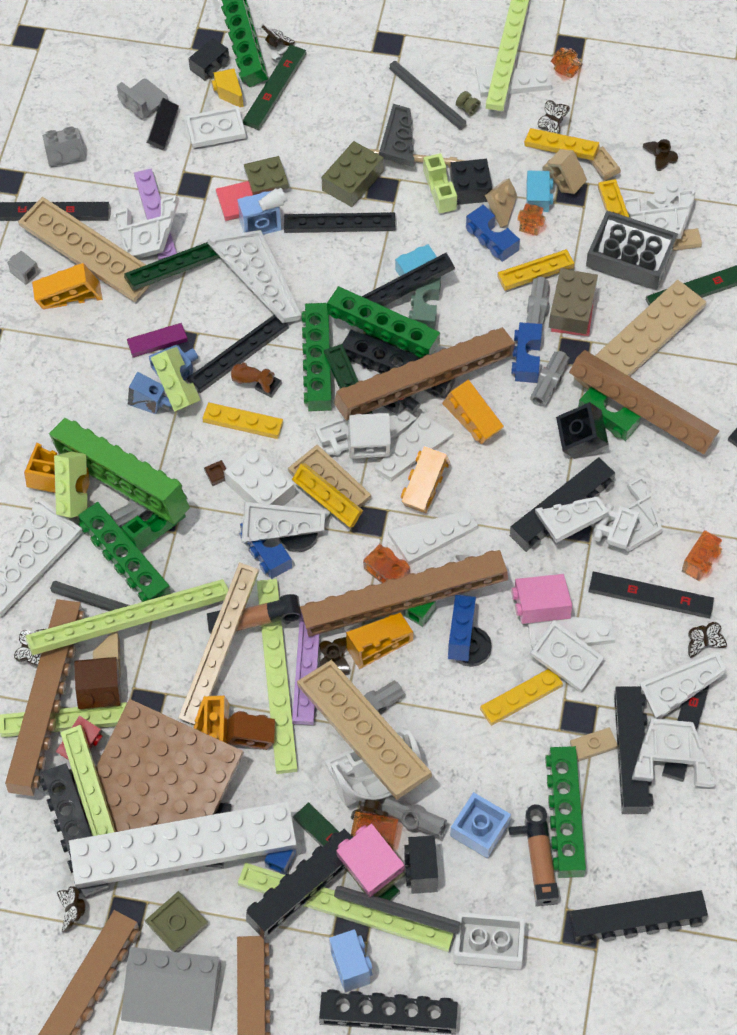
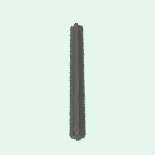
M397 61L390 63L389 69L458 129L462 130L466 127L465 119Z
M337 886L334 892L335 898L454 934H458L461 929V922L373 895L369 897L366 893L350 888Z

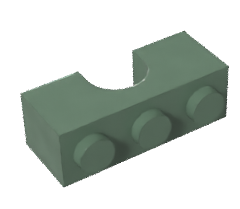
M441 277L414 290L416 293L411 296V306L414 307L413 311H409L410 319L427 324L428 327L434 330L437 305H429L425 302L428 300L439 301Z

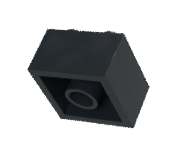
M487 158L450 162V179L457 194V205L488 202L485 195L492 190V183Z
M591 402L556 417L562 451L570 457L576 459L609 445L602 410Z
M435 835L408 837V845H404L406 887L411 886V894L438 892Z

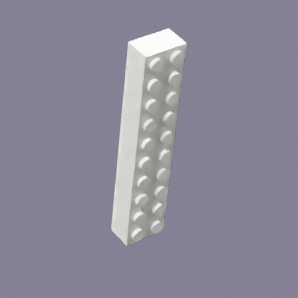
M289 801L69 840L74 881L79 889L296 849V840Z

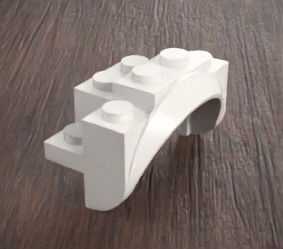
M403 727L395 730L421 760L419 748L410 730L405 731ZM353 749L325 761L326 768L335 781L337 793L345 806L357 801L378 800L392 795Z

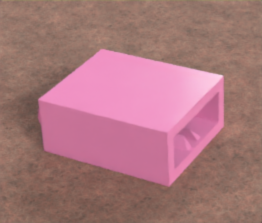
M564 574L515 579V587L511 588L512 599L517 602L515 604L516 615L520 616L522 624L571 619L572 603Z
M372 824L368 827L366 825L362 826L356 831L355 837L351 840L345 839L338 845L339 849L336 850L338 858L369 897L405 871L403 862Z

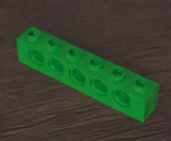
M222 0L223 6H221V9L226 16V26L230 29L228 35L234 44L232 45V50L237 55L235 61L241 70L239 76L242 82H246L249 87L268 80V74L247 0Z
M340 286L337 287L327 302V314L331 317L345 321L352 327H358L367 334H373L385 342L393 343L400 349L408 350L420 358L432 355L440 344L439 331Z
M305 303V311H302V323H306V327H302V339H306V343H302L303 355H306L307 358L303 359V371H307V376H303L304 388L307 387V392H304V404H308V412L332 411L331 372L324 355V350L330 348L327 303Z
M96 502L78 515L80 520L78 525L82 528L83 533L86 534L88 532L96 548L100 547L103 550L102 554L108 562L111 560L114 563V569L120 576L122 574L125 576V581L132 590L136 589L141 602L171 594L169 584L99 502ZM110 540H115L113 543H107ZM121 554H127L125 557H119ZM133 568H139L137 571H131ZM145 582H150L147 586L143 585Z
M576 746L550 747L549 755H545L546 768H550V775H547V788H551L552 795H548L549 808H553V816H550V829H554L555 836L551 837L552 850H556V857H553L554 871H557L558 878L584 877L586 865ZM558 768H563V769H565L567 772L564 773V774H561V773L557 772V769H558ZM565 788L568 790V793L561 794L558 789ZM565 808L568 809L570 813L564 815L559 810ZM568 829L572 834L564 835L561 830ZM570 850L574 855L565 856L563 851Z

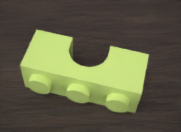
M442 154L423 157V172L438 213L457 210V194L453 183L448 182L446 165Z
M177 347L151 357L174 412L201 401L194 384L186 383L181 376L180 367L185 365Z
M71 451L54 456L56 515L69 518L78 516L88 508L87 493L77 492L75 488L77 479L81 475L87 474L86 454Z

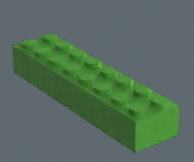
M64 418L49 433L58 454L71 451L86 454V467L88 468L89 475L170 523L175 524L189 510L188 498L182 490V484L177 479L167 477L163 471L155 470L146 461L141 462L132 453L128 454L118 445L110 444L104 437L96 436L90 429L82 428L78 422Z

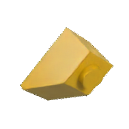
M235 69L214 72V80L211 83L213 91H217L218 97L240 108L244 107L243 96Z

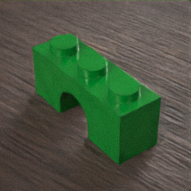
M590 387L579 399L578 407L589 402L602 410L605 428L616 438L626 441L639 427L641 416L626 407H623L618 412L608 411L605 407L608 404L609 397Z
M155 513L146 521H143L137 515L121 528L141 552L184 519L186 515L184 514L175 524L170 523Z

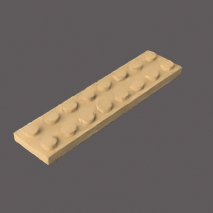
M43 196L18 221L19 226L76 264L84 263L94 276L132 301L136 302L149 288L150 285L133 291L124 278V273L146 264Z
M676 280L595 356L630 377L706 306L707 301L681 281ZM574 376V379L587 390L591 387Z
M332 660L297 681L301 691L396 800L432 777V772Z

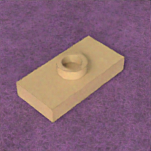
M603 146L599 148L594 161L589 160L604 180L621 172L620 167Z
M698 228L684 230L681 239H676L672 251L702 247Z
M610 727L570 740V745L576 746L577 762L609 752L618 747Z

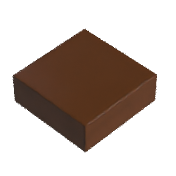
M222 460L204 467V471L212 486L225 481L224 471L226 467Z

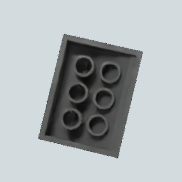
M606 211L587 253L586 266L657 290L666 270L678 233Z

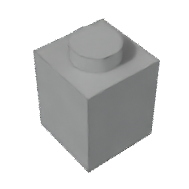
M23 251L13 255L7 262L10 273L25 285L39 274L37 262Z

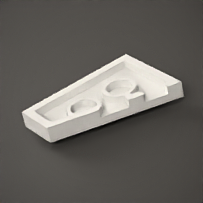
M599 497L577 500L572 504L562 506L557 504L547 509H535L536 515L556 543L609 516L608 509Z

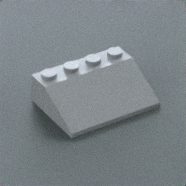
M130 947L121 1021L211 1031L221 970L220 958Z

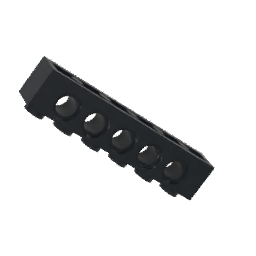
M352 329L342 343L350 362L357 363L365 369L374 370L379 374L388 372L392 368L406 365L410 361L421 359L412 353ZM455 378L423 391L431 393L434 397L445 399L455 383Z
M65 763L43 771V778L40 779L43 791H48L50 799H47L50 812L55 811L57 819L53 821L57 832H62L64 839L60 840L63 851L64 853L69 852L71 858L69 840L91 837L92 835L69 767ZM64 786L65 792L62 795L54 794L56 787ZM71 806L72 812L69 815L64 816L61 814L63 807ZM72 826L79 827V832L75 836L68 835V830ZM68 860L69 869L73 873L72 860ZM106 883L79 888L78 891L79 894L82 893L87 898L109 890L110 887Z
M329 989L327 992H321L320 1025L456 1035L458 1002L453 1001L451 998L430 1000L431 998L427 996H418L417 999L408 998L407 995L396 994L394 997H387L383 993L363 995L359 991H350L349 994L340 993L339 990ZM344 1003L349 1005L350 1008L346 1012H340L337 1007ZM364 1005H369L372 1011L364 1014L360 1011V1008ZM386 1007H392L395 1010L392 1015H385L382 1011ZM413 1008L418 1013L414 1017H409L405 1012ZM431 1010H436L440 1013V1016L433 1019L428 1016V1013Z

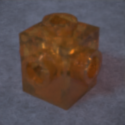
M561 47L551 60L555 66L554 69L559 74L571 78L583 65L577 58L578 54L571 48Z
M526 203L524 209L520 210L517 221H520L519 231L537 236L540 227H543L546 216H543L544 208Z

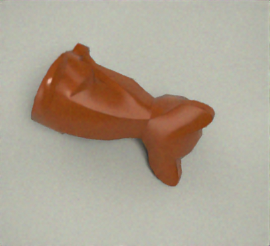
M244 362L233 366L231 371L233 382L239 384L259 382L266 393L270 392L269 385L274 380V372H271L269 369H263L261 372L257 368L247 366V363Z

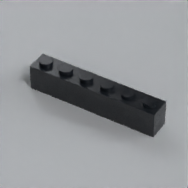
M598 457L511 525L509 536L525 552L530 548H536L544 537L551 535L536 515L535 509H547L557 504L562 506L572 504L577 500L599 497L602 491L609 490L614 485L615 472Z
M616 686L614 691L622 814H648L649 808L653 807V794L649 793L648 786H651L652 781L632 780L646 734L644 733V726H647V714L643 713L646 697L645 694L641 693V686Z
M345 829L339 833H333L328 839V843L323 847L321 845L318 846L307 861L305 859L302 860L292 874L288 873L283 876L277 887L268 889L263 895V899L258 903L253 902L247 908L246 922L263 939H266L346 869L345 865L338 858L336 850L339 849L338 845L345 839L351 840L353 837Z
M699 890L573 910L570 912L569 919L574 943L588 945L593 943L594 940L599 939L612 941L618 936L631 938L643 932L655 934L661 929L675 931L681 929V926L686 925L699 927L706 922L708 913L703 892Z

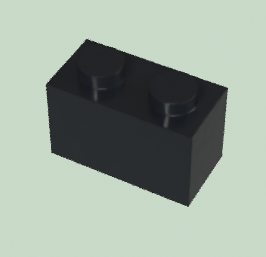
M212 38L188 58L190 71L206 81L210 76L214 75V72L228 63L230 60L228 48Z

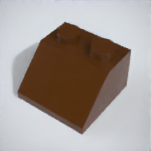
M117 657L74 661L78 709L120 706L122 695Z

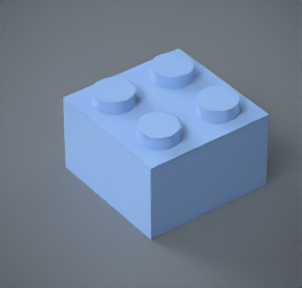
M271 191L237 199L240 223L244 233L261 230L264 235L281 230L280 207L262 211L258 202Z
M473 792L452 824L450 836L488 858L510 824L511 814Z
M354 929L330 937V952L344 993L369 985L370 976H373L372 965L369 956L364 957L365 945L362 936H357Z

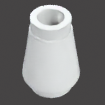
M275 188L258 202L262 211L283 206L287 202V198L282 188Z

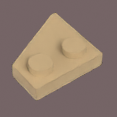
M510 178L503 180L485 195L500 227L508 224L517 197Z

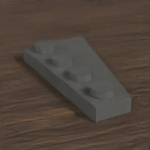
M393 104L379 155L386 160L413 167L415 160L413 157L414 147L412 145L413 135L411 132L410 108Z

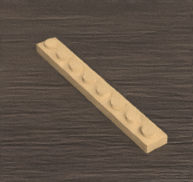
M239 562L178 717L180 720L195 725V718L203 696H211L259 574V569Z

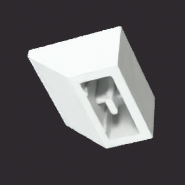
M389 413L349 415L347 440L350 458L386 457L390 455Z

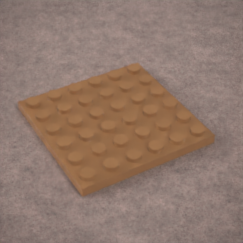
M129 699L96 766L115 831L119 832L214 815L244 751Z

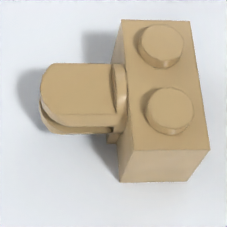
M560 149L542 168L543 171H550V178L553 179L554 183H557L560 191L563 193L575 194L587 181L584 170L573 150Z

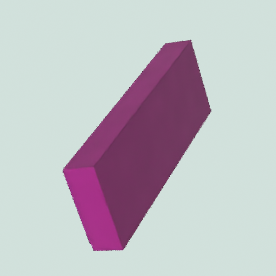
M182 323L127 339L132 357L188 341Z

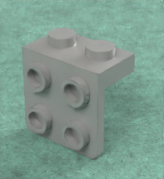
M142 79L132 88H129L123 82L117 85L119 100L142 119H145L159 107L162 98L168 100V95L148 79Z
M70 126L62 131L50 130L42 135L49 166L85 159L78 128Z

